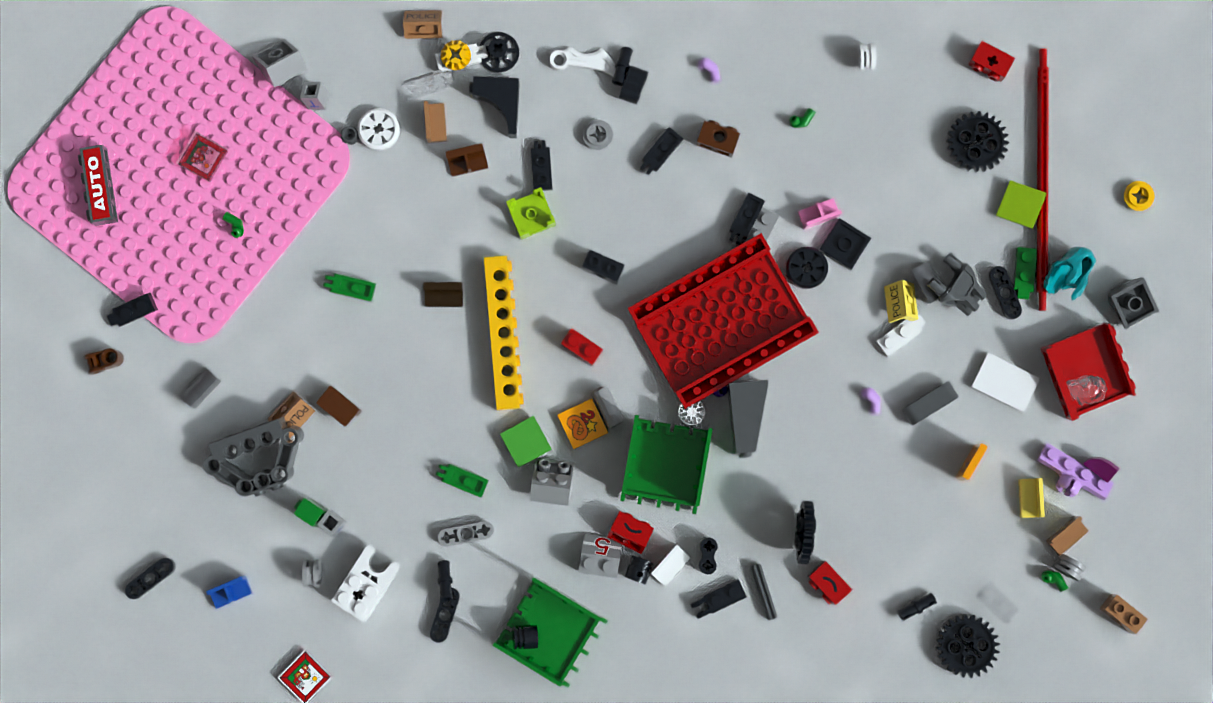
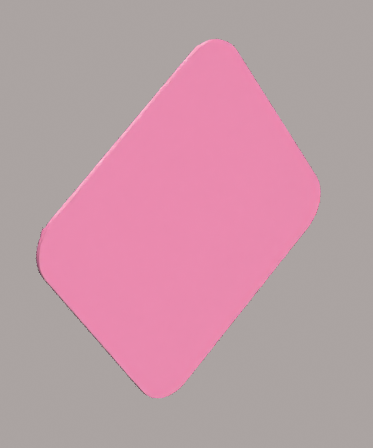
M165 6L152 9L137 20L19 161L8 181V198L17 215L126 303L151 292L158 310L144 317L167 336L183 343H199L210 339L222 329L343 181L349 169L350 153L347 143H344L341 139L342 135L319 115L308 109L305 104L282 86H272L257 66L191 14L180 8ZM196 132L229 150L210 183L177 165ZM104 145L108 150L118 222L95 226L88 221L86 211L89 209L88 203L84 200L83 193L86 189L85 184L81 180L83 169L79 164L78 155L80 154V148ZM226 212L233 214L243 221L244 234L241 237L234 238L231 235V224L222 220Z

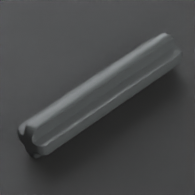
M761 564L752 565L751 570L768 620L776 619L777 613Z

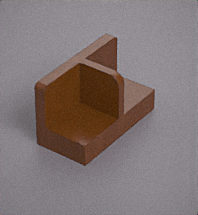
M482 143L445 152L452 177L488 169Z
M331 385L316 402L317 405L344 427L362 412L359 407Z

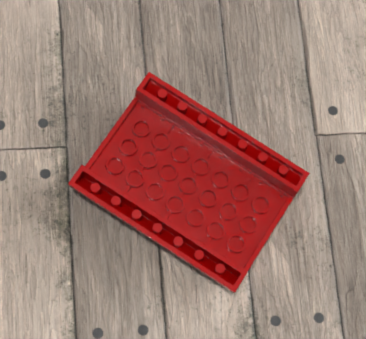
M762 233L627 308L638 331L684 409L819 333L811 317H807L772 257L771 249Z

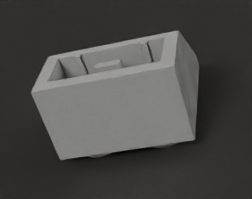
M536 458L530 501L568 506L574 463Z

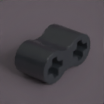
M631 65L619 99L637 105L649 71Z
M708 537L700 542L702 558L698 564L699 570L707 575L714 573L717 565L714 555L718 548L716 540ZM708 540L714 545L710 552L703 548V545L707 544ZM706 560H709V563L713 564V567L709 568V571H706V569L702 567V564L706 563Z

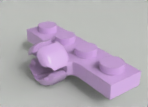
M1049 443L1044 445L1037 459L1038 462L1057 472L1059 479L1056 483V489L1061 493L1063 488H1066L1064 495L1068 497L1076 496L1080 488H1083L1104 501L1114 484L1112 481L1107 483L1088 467Z

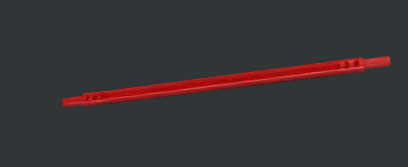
M1046 48L1039 49V67H1037V190L1047 193L1037 217V292L1039 293V311H1046L1047 290L1044 288V280L1048 274L1049 67H1047Z

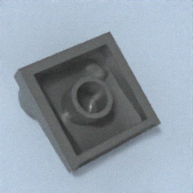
M1143 277L1122 284L1113 289L1108 295V302L1114 307L1124 329H1128V327L1150 315L1160 312Z

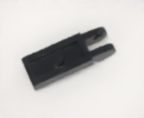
M738 579L704 595V598L690 605L692 608H696L704 602L707 603L709 609L699 612L696 615L697 619L726 608L747 596Z

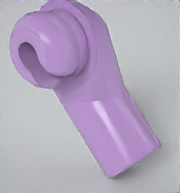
M709 58L699 60L698 67L709 71L711 83L720 82L717 64Z
M864 388L861 391V396L871 402L870 414H880V396L873 388Z

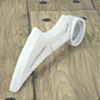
M572 47L556 50L550 55L549 60L551 67L557 71L565 69L568 65L598 70L614 77L616 70L615 62L602 48L590 54L580 53ZM556 56H562L564 63L556 65L553 60Z

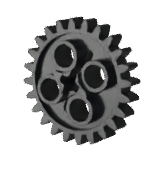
M971 111L969 117L963 114L962 120L957 118L956 124L951 125L953 131H949L947 134L952 138L946 140L951 145L947 147V150H953L950 157L956 156L954 163L960 161V168L966 165L968 172L971 168H974L975 173L979 171V168H981L982 172H985L987 167L990 170L994 168L993 163L999 165L1000 161L998 159L1003 160L1005 158L1002 153L1008 151L1004 147L1009 144V141L1004 140L1008 137V134H1003L1006 127H999L1001 120L994 121L995 115L988 118V112L981 116V111H978L975 116ZM977 126H983L986 133H980ZM961 134H966L969 137V141H962ZM988 134L993 135L992 137L984 139L980 144L977 143L971 146L970 148L963 150V147L972 144L975 140L978 141ZM987 142L993 143L995 149H994V150L988 149L987 146H986V143H987ZM970 151H976L978 158H972L969 154Z
M803 500L797 513L794 546L797 549L796 560L798 564L808 565L810 555H812L814 550L816 518L812 501Z
M963 614L962 620L959 616H955L956 622L949 619V627L942 625L945 632H938L942 639H936V641L941 643V646L935 648L941 650L942 653L938 654L937 657H944L941 664H948L947 671L954 668V675L960 672L961 677L964 678L967 673L969 678H973V673L980 677V670L987 673L986 666L993 668L991 660H998L994 657V653H1000V651L995 649V646H999L1000 643L994 642V639L999 636L991 634L995 629L993 627L987 628L989 625L988 621L982 624V617L975 621V615H971L968 619L967 615ZM965 627H969L971 634L965 638L962 635V630ZM957 634L964 642L970 643V647L977 651L981 658H978L971 650H965L966 646L958 641L954 635ZM980 640H984L986 643V647L983 650H979L977 647V643ZM952 642H957L958 644L956 652L950 651V644ZM967 655L973 656V663L971 665H966L965 663Z

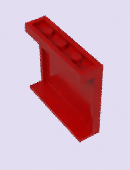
M1103 322L1040 348L1065 417L1068 420H1077L1081 414L1128 395L1136 396V385L1133 379L1129 377V366L1123 360L1121 355L1123 354L1122 347L1117 343L1115 338L1116 330L1110 323Z

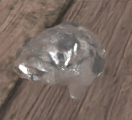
M1084 375L1079 377V379H1071L1066 382L1071 397L1081 406L1085 403H1098L1105 398L1107 391L1106 382L1100 377Z

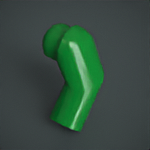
M808 108L803 116H791L789 119L791 127H807L816 112Z
M226 212L222 220L231 224V235L234 238L241 237L244 234L243 221L233 214Z

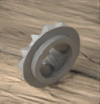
M593 120L584 127L583 140L591 149L601 150L607 148L612 142L613 131L607 122ZM596 128H598L600 134H606L600 137L599 142H597L596 137L592 136L596 133Z

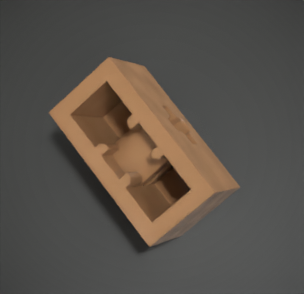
M1110 594L1099 608L1131 634H1137L1148 620V618L1117 594Z

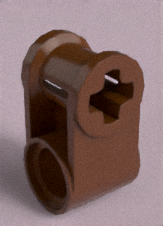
M111 348L83 356L89 368L88 375L98 374L118 367L124 361L122 352ZM112 353H115L116 358L111 363L109 357Z

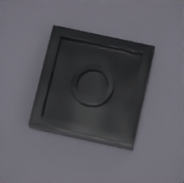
M839 218L819 251L847 269L852 270L870 242L871 237Z

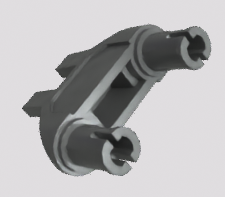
M950 252L943 259V262L954 271V276L946 287L936 276L928 282L927 286L938 295V300L943 305L956 306L966 316H969L972 311L978 310L980 306L978 304L979 299L983 300L987 293L977 283L971 266L967 263H962Z

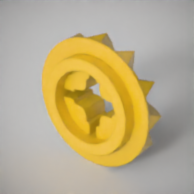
M451 40L441 50V60L451 70H461L470 62L471 51L467 44L460 40ZM451 50L455 52L460 51V59L456 57L451 59L453 56Z
M1132 182L1124 191V201L1128 208L1134 211H1144L1154 202V191L1146 182ZM1140 190V195L1143 196L1144 199H1140L1137 202V198L1134 197L1133 194H1137Z

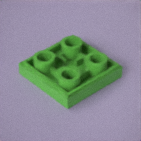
M534 415L500 434L518 468L552 450Z

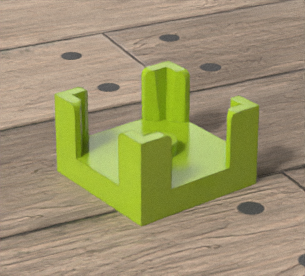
M541 187L533 190V194L518 200L513 198L506 201L521 240L556 226L555 219Z

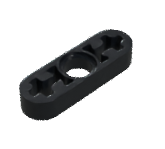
M996 266L990 270L989 280L1004 316L1007 319L1014 320L1021 315L1022 307L1006 269ZM996 270L998 273H1002L1003 275L1000 277L1001 282L1006 281L1007 284H1003L997 287V284H999L1000 281L998 278H994L993 276L994 274H996ZM1002 288L1010 290L1009 298H1003L1000 295ZM1012 298L1014 302H1011L1010 304L1012 308L1017 309V311L1015 312V316L1012 313H1008V310L1010 309L1009 303L1006 305L1004 304V302H1007Z
M162 558L126 586V596L130 599H139L175 571L176 564L174 560ZM163 562L170 563V566L168 567L169 571L163 570L159 574L156 570H154L155 568L157 570L163 568ZM148 573H153L156 577L153 584L146 582L145 578ZM143 584L145 587H147L146 589L144 587L138 589V595L131 594L133 590L132 586L138 587L139 585Z
M451 588L454 596H456V600L453 599L450 605H454L453 609L448 606H442L443 602L447 604L448 601L440 600L430 631V637L436 643H441L448 637L460 600V593L456 588ZM443 609L448 610L451 614L450 619L447 621L440 618V612ZM437 621L442 624H448L447 628L443 626L442 633H444V637L439 639L434 634V631H438L440 625H436Z

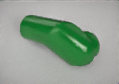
M1047 570L1042 573V581L1055 584L1060 592L1069 588L1059 572Z

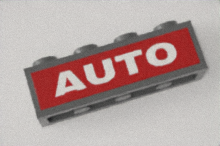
M104 145L80 148L78 161L83 169L81 180L85 184L86 189L83 194L89 209L86 211L87 219L95 226L118 222L108 150Z

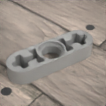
M486 521L447 528L439 532L438 541L443 546H452L483 540L493 535L494 528L491 523ZM484 524L486 527H490V531L487 532L486 536H484V533H477L478 538H474L475 531L473 526H476V530L482 529ZM464 528H468L471 531V537L467 540L463 539L460 535L461 530ZM454 530H457L459 542H455L456 538L449 539V543L442 540L445 532H448V535L455 534Z

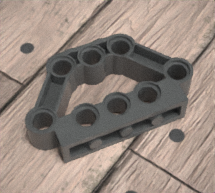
M283 416L234 435H229L208 444L212 455L203 461V469L207 474L215 475L233 487L237 494L243 497L252 494L255 497L266 493L265 490L272 488V491L284 487L283 483L294 475L293 465L299 443L304 438V432L302 428L296 425L288 427ZM266 432L271 435V441L265 438ZM289 432L294 433V441L289 438ZM279 438L281 439L275 466L272 470L264 469L255 476H251L226 460V458L234 459L242 455L243 452L251 453L261 446H270L276 443ZM248 439L254 442L253 447L248 445ZM231 445L235 446L236 454L231 451ZM213 460L217 461L218 468L213 466ZM279 469L284 470L285 477L280 476ZM262 475H265L267 477V483H264L262 481ZM244 481L250 484V490L245 488Z

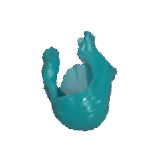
M1081 246L1070 248L1062 259L1052 264L1051 270L1045 277L1044 288L1047 292L1054 295L1060 289L1076 288L1071 295V300H1076V298L1080 297L1088 285V275L1096 263L1093 252Z

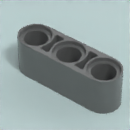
M947 381L903 408L902 411L913 426L959 396L951 383Z

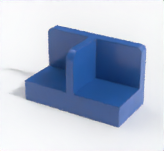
M241 576L206 591V594L211 596L215 608L218 609L249 596L253 592L247 577Z

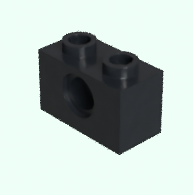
M589 250L582 265V270L616 285L625 268V264L593 250Z

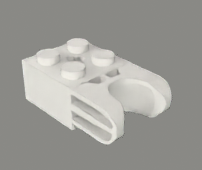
M368 545L363 550L331 602L362 622L368 620L401 567L400 563L393 562L385 571L381 573L376 572L371 566V560L375 554V548L372 545ZM361 590L363 592L362 595H364L363 599H357L355 593Z

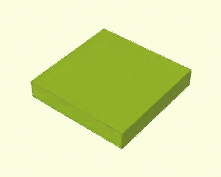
M1010 180L996 217L1033 229L1047 193Z

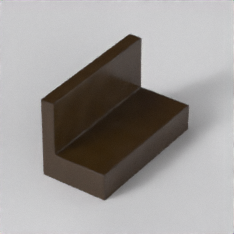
M423 282L425 307H463L462 282Z

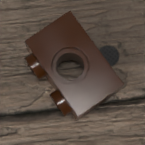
M704 120L696 146L732 158L740 133L734 127L727 126L725 128L719 126V123L714 120ZM722 134L724 140L716 141L714 135Z

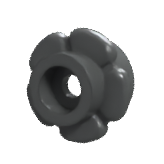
M353 126L344 128L341 132L342 141L349 145L355 144L356 140L359 139L357 129Z

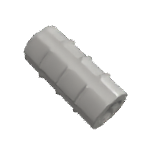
M608 387L593 393L608 428L624 422L617 403H615Z

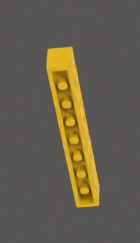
M507 255L484 257L497 411L521 409L520 405L524 404L523 393H519V385H522V376L517 372V366L521 365L520 355H516L515 349L519 347L518 336H514V328H517V319L512 314V310L516 309L515 298H511L514 283L513 279H509V272H512V261L508 260ZM497 272L505 274L504 279L501 281H496L494 275ZM498 291L506 292V297L503 300L496 299ZM502 309L508 312L505 319L497 317L498 312ZM503 328L509 330V336L506 338L499 336V331ZM505 347L511 349V354L508 357H503L500 354L501 350ZM504 367H512L513 372L510 376L502 374ZM507 385L514 387L512 395L504 394V388Z

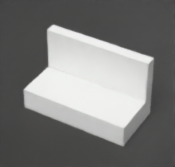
M676 544L651 574L666 586L691 557Z

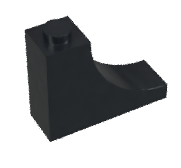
M473 76V82L469 84V93H472L473 99L485 101L496 107L507 122L509 138H517L519 78Z

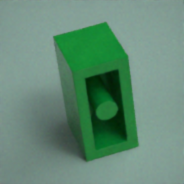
M310 498L300 499L294 506L296 510L294 515L312 527H319L317 526L318 522L328 511Z

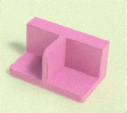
M832 198L821 203L817 202L815 205L800 210L797 213L804 230L840 217L842 211L838 210L835 200Z

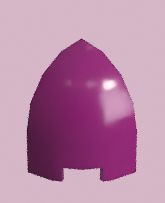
M1093 457L1083 463L1107 483L1120 469L1104 457Z

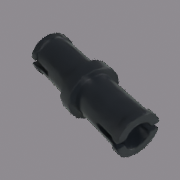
M623 46L621 48L619 60L615 64L616 70L612 83L617 86H623L626 73L629 71V63L633 53V49Z
M442 560L437 563L439 572L437 583L440 585V600L450 601L453 599L451 589L453 578L450 576V561Z
M930 592L918 600L914 599L908 606L897 610V613L904 622L915 614L920 615L926 608L937 604L936 598Z

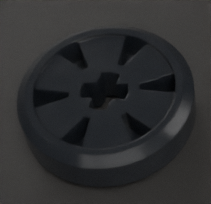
M813 247L798 248L789 256L786 263L788 279L793 285L801 289H812L819 286L825 280L828 273L826 257L821 251ZM807 263H809L810 268H812V271L809 270L807 273H805L803 271L804 268H802V265L805 266Z

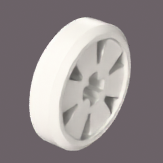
M375 108L362 115L358 122L357 131L360 140L366 147L382 151L396 143L400 134V126L396 117L390 111ZM379 125H382L381 128L384 129L383 132L379 131V133L376 134L374 128H378Z

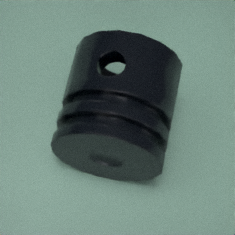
M632 555L633 560H630L632 563L629 564L624 577L646 585L650 575L649 569L652 570L651 565L654 563Z
M537 625L522 626V628L521 626L517 628L513 626L512 641L514 650L517 647L518 649H522V647L523 649L538 648Z

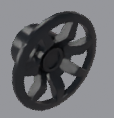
M503 32L489 34L482 40L480 46L492 38L493 40L489 46H486V50L490 54L487 58L481 59V63L492 72L498 73L510 70L519 59V46L516 40ZM495 36H503L506 37V39H496ZM509 40L513 42L516 49L507 47ZM516 52L515 59L511 62L507 54ZM495 59V68L490 67L486 62ZM500 60H504L509 66L499 69Z

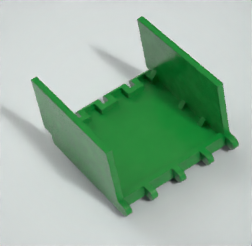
M635 415L620 501L624 502L625 494L638 496L637 504L641 505L642 497L657 500L656 508H660L661 501L676 503L675 511H679L680 504L693 506L692 514H696L697 508L700 506L713 428H708L707 430L693 428L692 435H689L690 427L674 425V430L671 432V424L656 421L655 427L651 428L652 420L640 419L639 415Z
M535 576L527 589V592L533 595L532 598L526 595L523 596L517 606V609L523 613L520 615L514 611L506 625L510 628H513V626H516V628L521 626L522 628V626L537 625L538 648L523 649L522 647V649H518L517 647L514 650L512 631L510 632L505 628L492 646L557 686L561 687L564 685L569 688L570 684L564 681L570 669L578 673L579 669L573 666L580 652L588 656L589 652L583 649L590 636L598 639L599 635L593 632L598 622L601 621L607 624L608 620Z

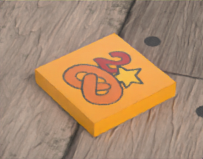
M592 398L557 414L573 449L608 434Z
M983 443L975 444L955 478L960 481L969 480L988 446Z

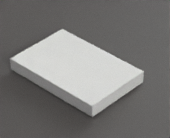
M987 353L971 388L1024 413L1040 378Z

